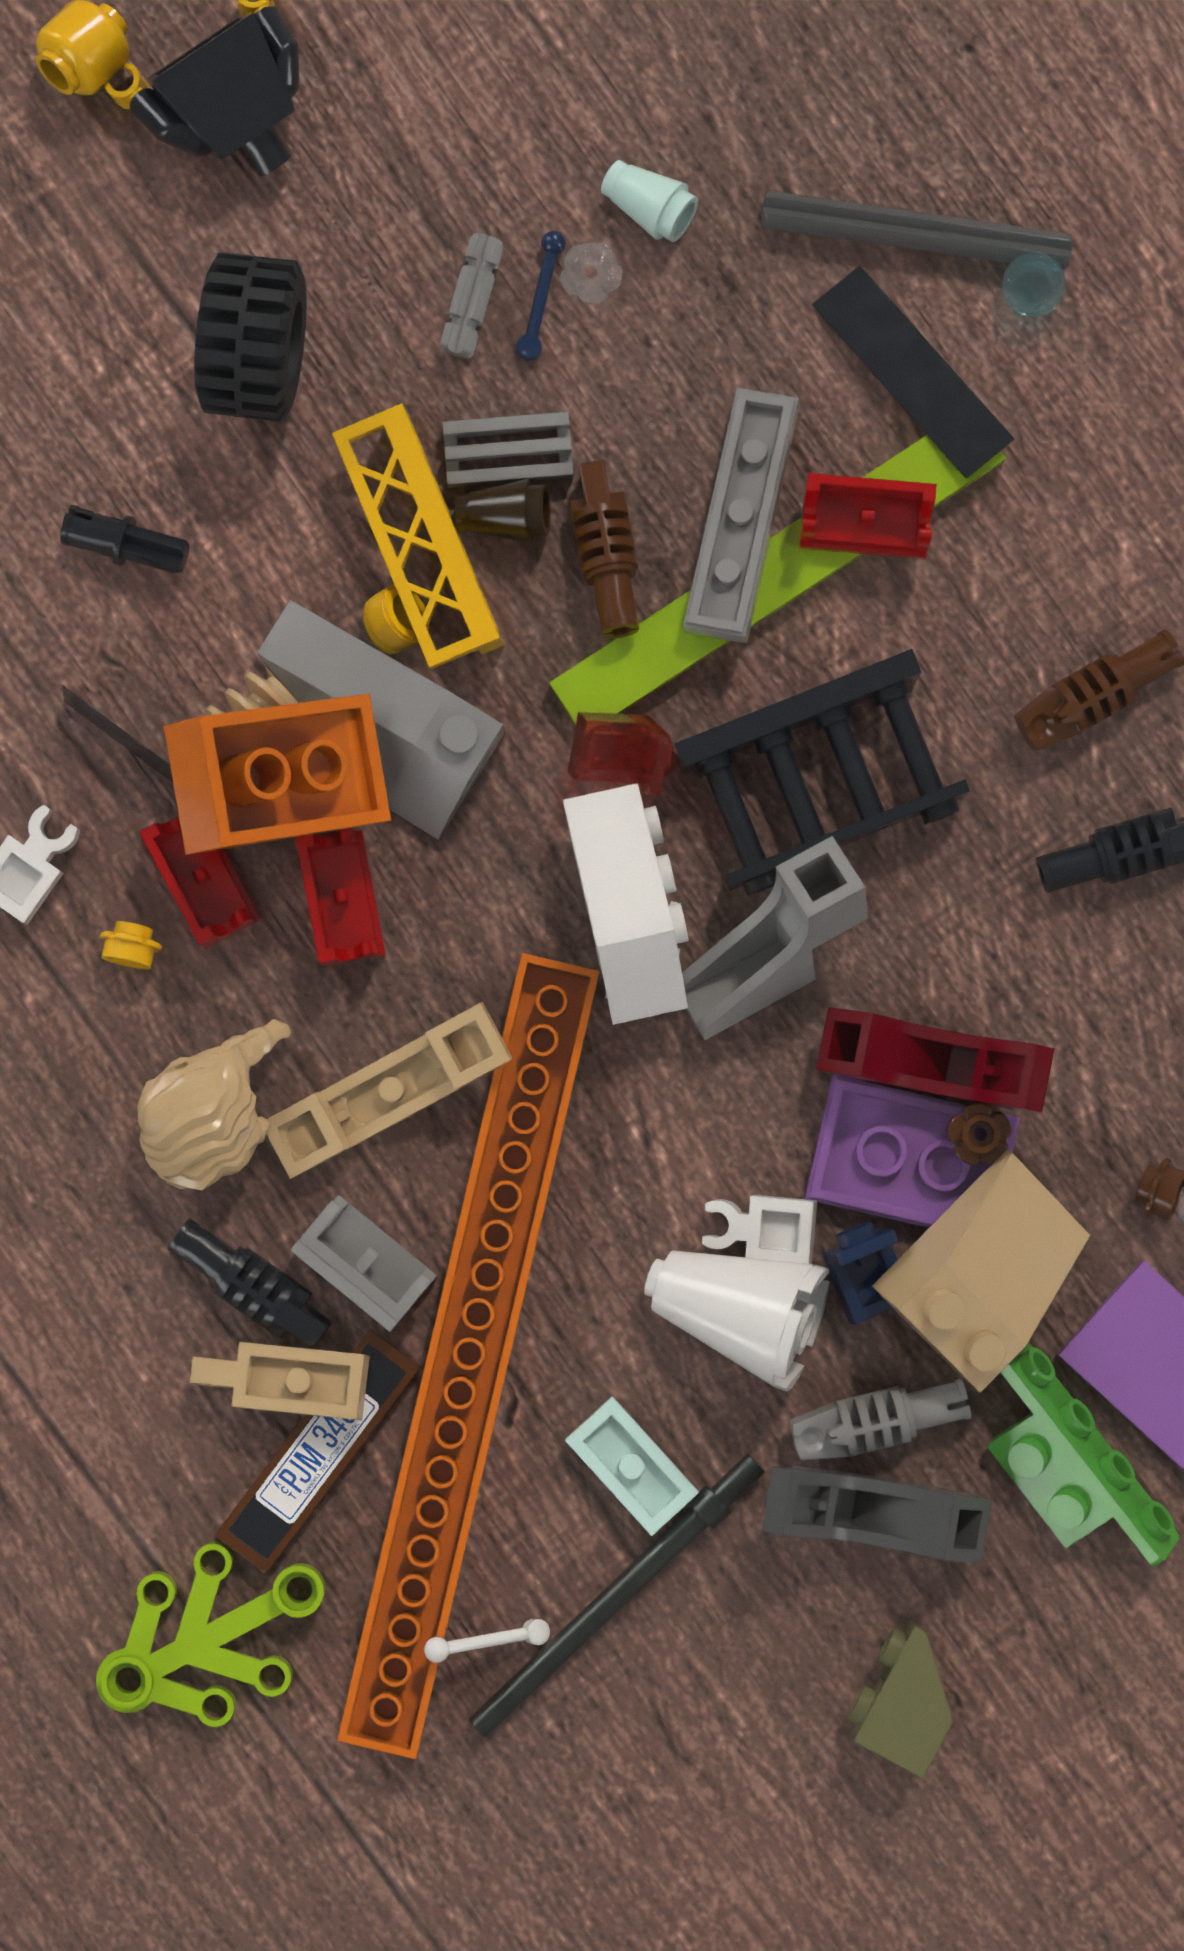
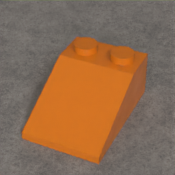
M370 693L198 716L164 726L186 855L391 821Z

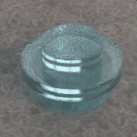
M1026 253L1015 258L1008 265L1003 275L1002 293L1005 301L1014 311L1024 316L1037 317L1048 314L1059 305L1064 296L1066 280L1063 269L1056 260L1042 253Z

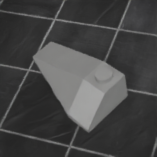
M290 600L258 650V656L298 703L370 693L389 810L439 841L505 735L504 725L440 685Z

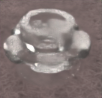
M600 242L577 244L569 249L563 258L565 269L560 273L561 283L565 291L571 296H579L583 303L597 304L605 301L608 298V293L617 290L622 281V267L615 261V252L609 246ZM590 267L597 270L596 277L588 278L585 275L586 269Z

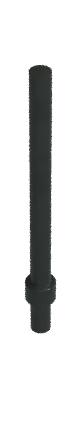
M747 1453L712 1488L705 1484L699 1490V1493L688 1502L691 1505L689 1510L469 1718L473 1727L486 1738L708 1526L712 1529L718 1527L733 1512L729 1506L766 1472L760 1464Z

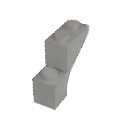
M833 836L776 866V881L764 903L682 972L688 1004L686 1011L704 1040L816 980L812 949L868 919L866 887Z

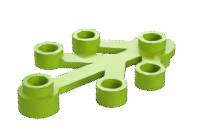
M217 1541L208 1542L194 1556L193 1565L196 1575L175 1641L151 1653L161 1613L175 1601L177 1585L175 1580L165 1572L156 1571L149 1573L139 1582L136 1595L139 1605L126 1647L110 1653L98 1668L96 1686L99 1696L107 1706L118 1712H138L151 1702H155L197 1715L199 1720L207 1726L220 1727L232 1718L236 1710L235 1696L228 1688L215 1685L201 1691L163 1676L187 1664L254 1685L261 1694L268 1697H276L283 1694L289 1688L293 1679L292 1667L285 1658L271 1655L259 1659L221 1646L282 1613L290 1617L301 1618L315 1612L325 1597L326 1586L323 1576L316 1568L305 1563L289 1565L276 1577L273 1589L208 1623L220 1582L231 1572L234 1565L233 1553L226 1544ZM217 1550L224 1556L225 1567L222 1572L210 1573L204 1568L202 1558L205 1552ZM303 1577L310 1582L312 1594L308 1599L296 1600L290 1595L288 1585L293 1578ZM158 1580L167 1586L168 1598L165 1602L153 1603L147 1598L145 1590L150 1581ZM277 1665L283 1670L285 1679L281 1686L269 1687L263 1682L261 1672L265 1666ZM124 1668L135 1669L141 1677L140 1687L136 1690L124 1689L118 1681L120 1670ZM212 1695L223 1697L227 1702V1713L218 1718L210 1716L205 1710V1699Z

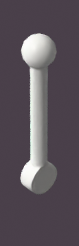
M530 1619L524 1623L522 1628L451 1641H446L441 1637H433L425 1644L424 1653L430 1661L439 1663L444 1661L449 1654L524 1640L529 1644L541 1645L548 1640L550 1628L541 1619Z

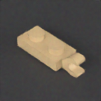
M239 1342L237 1361L193 1357L190 1383L233 1388L231 1406L236 1408L362 1421L370 1356Z

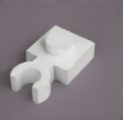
M45 805L39 807L32 814L28 824L30 837L24 845L8 835L0 846V907L26 925L31 921L64 874L49 862L55 854L70 850L76 844L80 835V830L70 824L60 838L48 839L44 833V826L54 811Z
M752 1195L750 1196L749 1213L742 1212L735 1203L724 1199L705 1203V1211L722 1213L726 1216L729 1227L723 1236H702V1244L711 1249H723L735 1244L737 1241H747L745 1258L812 1264L817 1211L816 1200Z

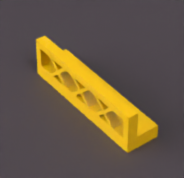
M401 403L333 432V438L429 668L434 669L476 650L483 655L504 646V641L404 405ZM385 429L394 450L384 474L359 465L351 443ZM399 463L408 484L393 479ZM365 477L380 483L374 498ZM389 487L412 495L415 499L418 510L408 533L384 524L379 513ZM423 521L432 543L417 537ZM389 535L404 541L399 556L396 554ZM413 545L437 554L440 559L442 569L432 592L409 583L403 569ZM447 580L457 602L441 596ZM414 594L429 599L423 615ZM439 603L462 613L471 636L436 650L428 626Z

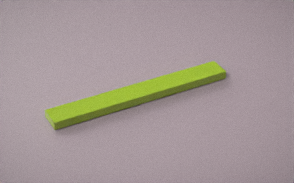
M926 435L862 478L937 484L935 508L1004 463L1006 456L1001 450L966 479L929 436ZM802 517L770 538L751 628L864 554L799 549ZM691 590L639 623V631L637 633L616 638L549 682L552 691L584 738L731 642L730 640L691 634L684 631L683 623Z

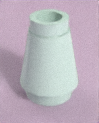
M617 160L610 167L601 185V193L609 197L614 204L655 240L664 237L671 242L677 241L690 225L698 207V197L689 193L688 184L631 164L628 165L621 160Z

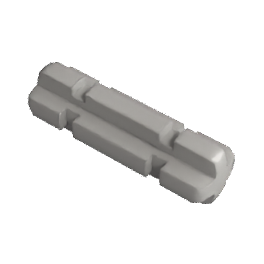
M478 233L470 237L465 254V261L468 262V265L461 267L448 313L450 314L449 318L452 320L451 323H445L440 341L441 350L449 355L458 358H471L474 354L479 336L478 331L475 329L476 326H482L495 281L492 270H498L503 253L502 241L495 237Z

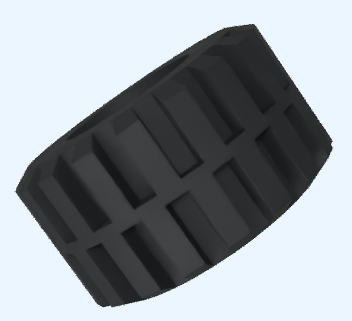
M220 252L215 257L207 272L202 289L195 339V388L204 413L282 422L290 411L295 400L300 378L306 330V282L298 261Z

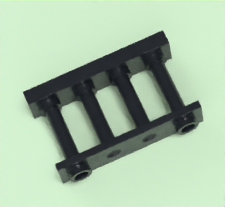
M913 649L674 743L673 752L682 774L696 769L700 778H707L743 868L726 875L725 881L729 891L744 886L746 894L749 896L773 887L776 881V866L831 836L834 837L839 847L919 815H921L924 825H927L960 811L956 800L964 798L970 792L966 779L943 787L907 698L908 695L912 694L909 684L917 681L922 673ZM872 698L876 707H884L920 796L886 811L882 806L848 722V719L853 717L850 707ZM812 722L815 723L818 731H825L861 819L859 822L829 834L824 832L789 746V743L794 741L791 731ZM754 745L759 755L766 754L802 843L769 858L765 856L730 769L735 764L732 754Z

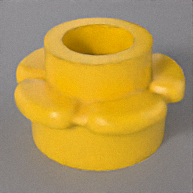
M116 921L114 932L103 931L99 936L100 939L105 940L102 959L137 969H151L154 954L161 951L162 946L160 943L151 940L153 929L125 921Z

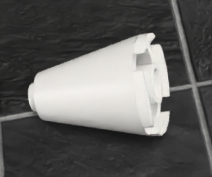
M672 1250L665 1261L656 1259L653 1262L645 1283L644 1294L652 1297L651 1308L653 1312L773 1387L787 1392L793 1388L805 1366L793 1361L795 1355H800L806 1345L812 1347L815 1341L829 1291L830 1282L823 1280L829 1274V1269L816 1264Z

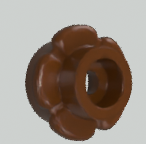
M980 1102L968 1104L963 1108V1113L953 1116L949 1123L948 1139L955 1145V1155L966 1164L978 1165L983 1161L987 1164H992L1008 1149L1006 1140L1011 1136L1010 1122L1003 1112L993 1111L989 1104ZM977 1128H982L986 1132V1137L981 1141L976 1140L974 1137V1131Z
M1165 1158L1159 1168L1148 1165L1140 1180L1135 1201L1145 1204L1144 1216L1150 1219L1151 1215L1155 1214L1171 1220L1184 1190V1171L1170 1165L1171 1159Z

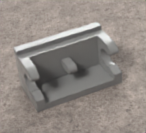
M338 1195L334 1201L332 1200L291 1248L295 1255L389 1332L394 1330L438 1276L341 1195Z

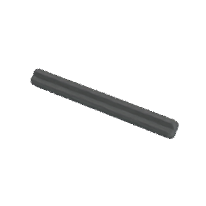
M775 191L766 193L761 215L762 226L768 229L1061 271L1068 267L1073 249L1072 236L1068 233Z

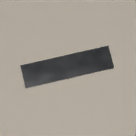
M858 266L812 304L966 479L1015 440L861 266Z
M62 685L64 702L173 783L169 763Z

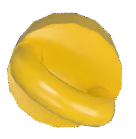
M395 584L376 593L365 603L363 622L370 639L377 648L386 654L393 655L418 643ZM414 594L421 614L423 615L425 611V605L421 601L420 597Z

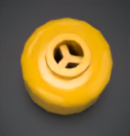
M73 0L42 27L36 37L38 52L35 58L36 65L44 78L59 92L66 95H72L73 93L84 96L94 95L123 68V65L130 58L129 43L125 37V34L128 32L127 25L121 15L107 4L102 3L97 6L87 0Z

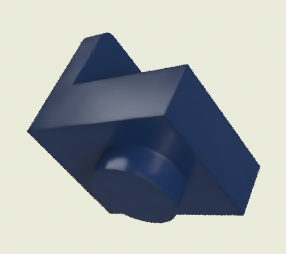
M866 1222L838 1233L836 1239L839 1245L821 1253L829 1269V1274L849 1324L856 1325L894 1309L872 1286L897 1261L892 1247L893 1244L899 1242L895 1230L881 1228L874 1230L872 1222Z

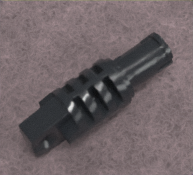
M1172 808L1163 809L1096 829L1094 834L1089 835V842L1036 857L1039 877L1045 892L1050 893L1100 878L1103 883L1109 882L1113 884L1183 863L1184 817L1175 819Z
M191 1218L184 1223L167 1248L214 1281L211 1288L216 1290L214 1294L279 1339L288 1331L309 1346L314 1347L331 1326L332 1321L307 1303L312 1294L311 1291L250 1248L244 1249L239 1246L237 1250L233 1249Z

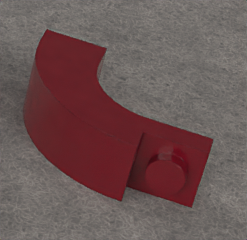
M828 1007L816 1070L972 1103L980 1102L995 1107L1016 1108L1042 1113L1055 1049L1039 1044L953 1032L875 1013Z

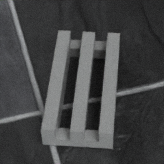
M568 412L442 422L448 488L508 484L526 479H531L534 482L574 478ZM557 430L558 438L457 446V438ZM559 453L560 463L459 471V461Z

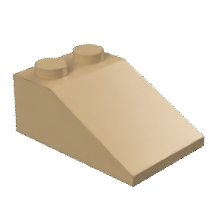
M1007 1149L872 1287L959 1375L981 1393L1026 1347L1090 1234L1024 1164Z

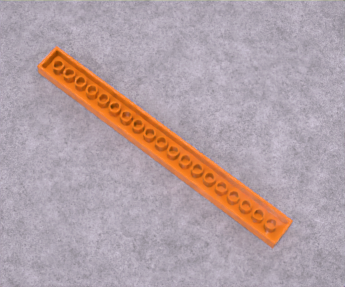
M525 953L521 954L502 1039L513 1059L495 1069L337 1741L412 1759L417 1757L439 1664L430 1661L426 1657L424 1647L427 1641L433 1637L445 1639L600 974L598 970Z

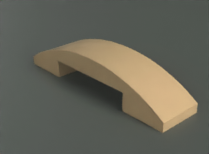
M481 1002L341 1081L267 1119L269 1121V1128L266 1134L289 1178L292 1179L438 1102L513 1058L484 1003Z

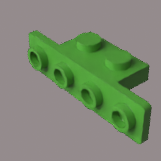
M1028 1342L1026 1347L1001 1371V1374L1031 1412L996 1435L986 1447L1065 1548L1114 1517L1149 1564L1153 1567L1166 1560L1180 1539L1170 1513L1162 1504L1150 1498L1135 1479L1133 1467L1128 1459L1121 1452L1113 1450L1096 1429L1091 1412L1081 1401L1073 1399L1055 1376L1053 1364L1046 1354L1038 1348H1033Z

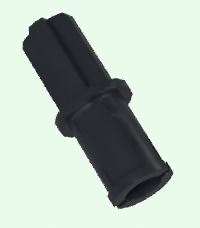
M71 505L68 508L69 513H66L60 532V541L63 545L86 549L111 557L115 565L122 566L126 560L167 572L180 573L187 563L190 546L186 540L136 526V519L132 516L127 515L122 520L98 514L76 505Z

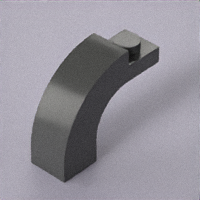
M792 1465V1468L773 1466L770 1485L765 1496L766 1510L762 1532L786 1537L831 1539L905 1551L943 1561L982 1563L992 1499L924 1484L859 1473Z

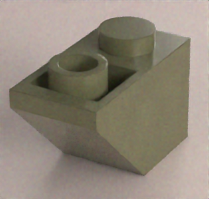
M909 1619L903 1632L894 1627L887 1636L876 1662L884 1667L872 1689L866 1685L860 1688L849 1708L846 1720L854 1723L849 1733L855 1743L923 1779L953 1723V1719L927 1633L919 1623Z

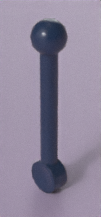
M557 231L547 232L541 240V247L545 254L526 334L521 336L517 342L518 354L526 361L537 359L542 352V345L538 335L558 254L564 251L566 246L564 236Z

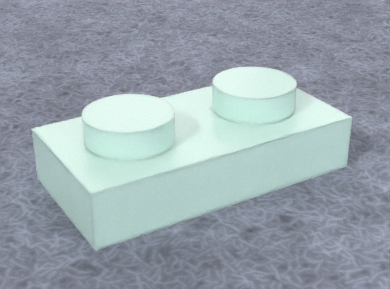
M613 1396L565 1438L569 1446L651 1536L699 1493V1490Z

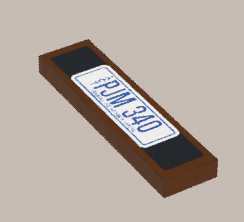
M371 1328L351 1352L370 1356L362 1421L304 1415L214 1535L265 1574L421 1367Z

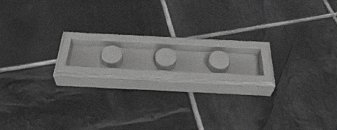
M742 388L736 389L683 623L686 633L741 643L748 642L800 408L799 398Z

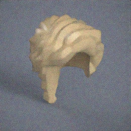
M273 1019L265 1026L253 1028L244 1035L230 1037L221 1046L202 1051L192 1057H180L172 1061L155 1079L146 1082L137 1105L138 1124L141 1129L139 1140L141 1148L145 1153V1160L166 1183L178 1189L192 1188L204 1190L217 1182L221 1177L239 1172L249 1163L257 1145L264 1142L269 1128V1121L267 1119L257 1117L255 1110L256 1095L250 1087L249 1070L251 1066L256 1065L265 1054L270 1052L279 1040L290 1036L291 1030L288 1024Z

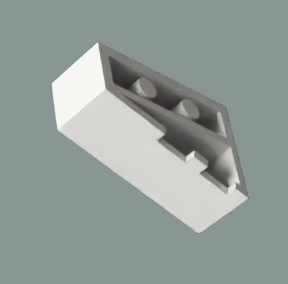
M638 783L564 799L563 804L613 1025L687 1009L688 1004L677 944L687 942L689 938L681 903L668 906L666 894L676 892V886L668 854L660 856L655 854L654 845L664 843L656 806L644 808Z

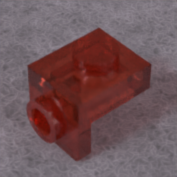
M578 712L567 772L576 781L638 783L639 788L646 795L659 796L662 792L664 776L670 773L674 761V749L670 735L649 715Z

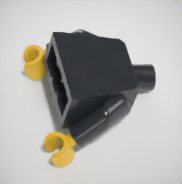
M236 0L240 16L146 78V80L134 65L125 63L123 67L134 78L130 88L125 91H116L108 81L105 83V89L117 105L124 109H129L158 140L194 157L206 156L212 153L215 157L222 160L242 147L261 177L284 164L292 156L273 126L295 111L291 98L295 96L299 89V45L280 10L275 7L274 0H259L256 2Z

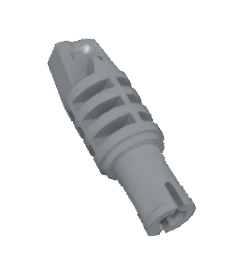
M957 1379L951 1383L907 1393L905 1388L899 1389L898 1386L837 1400L791 1419L790 1429L796 1453L801 1461L851 1457L911 1442V1438L917 1437V1430L961 1419H971L970 1405L965 1403V1400H968L964 1383L962 1379Z

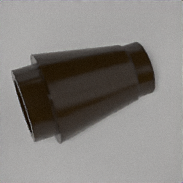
M526 479L466 494H457L455 503L457 529L459 532H471L526 542H533L535 536H547L551 521L547 485H533L531 479Z

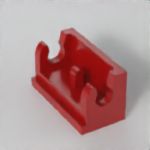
M808 473L804 486L799 549L925 560L932 538V529H930L931 515L935 505L937 484Z
M179 816L164 824L154 823L139 831L200 946L207 949L262 920L225 849L186 855Z
M346 828L328 835L318 836V834L295 837L319 964L327 967L386 955L363 831Z

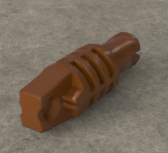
M603 460L579 464V474L583 498L569 501L581 574L587 584L594 587L603 637L614 639L630 636L639 631L631 579L636 575L638 562L624 491L609 492Z
M1164 629L1157 633V636L1120 657L1114 653L1111 655L1105 654L1051 685L1014 715L1017 727L1031 749L1039 750L1079 735L1133 704L1135 698L1139 697L1138 689L1174 668L1184 665L1182 652L1177 651L1174 653L1172 650L1178 646L1173 636Z

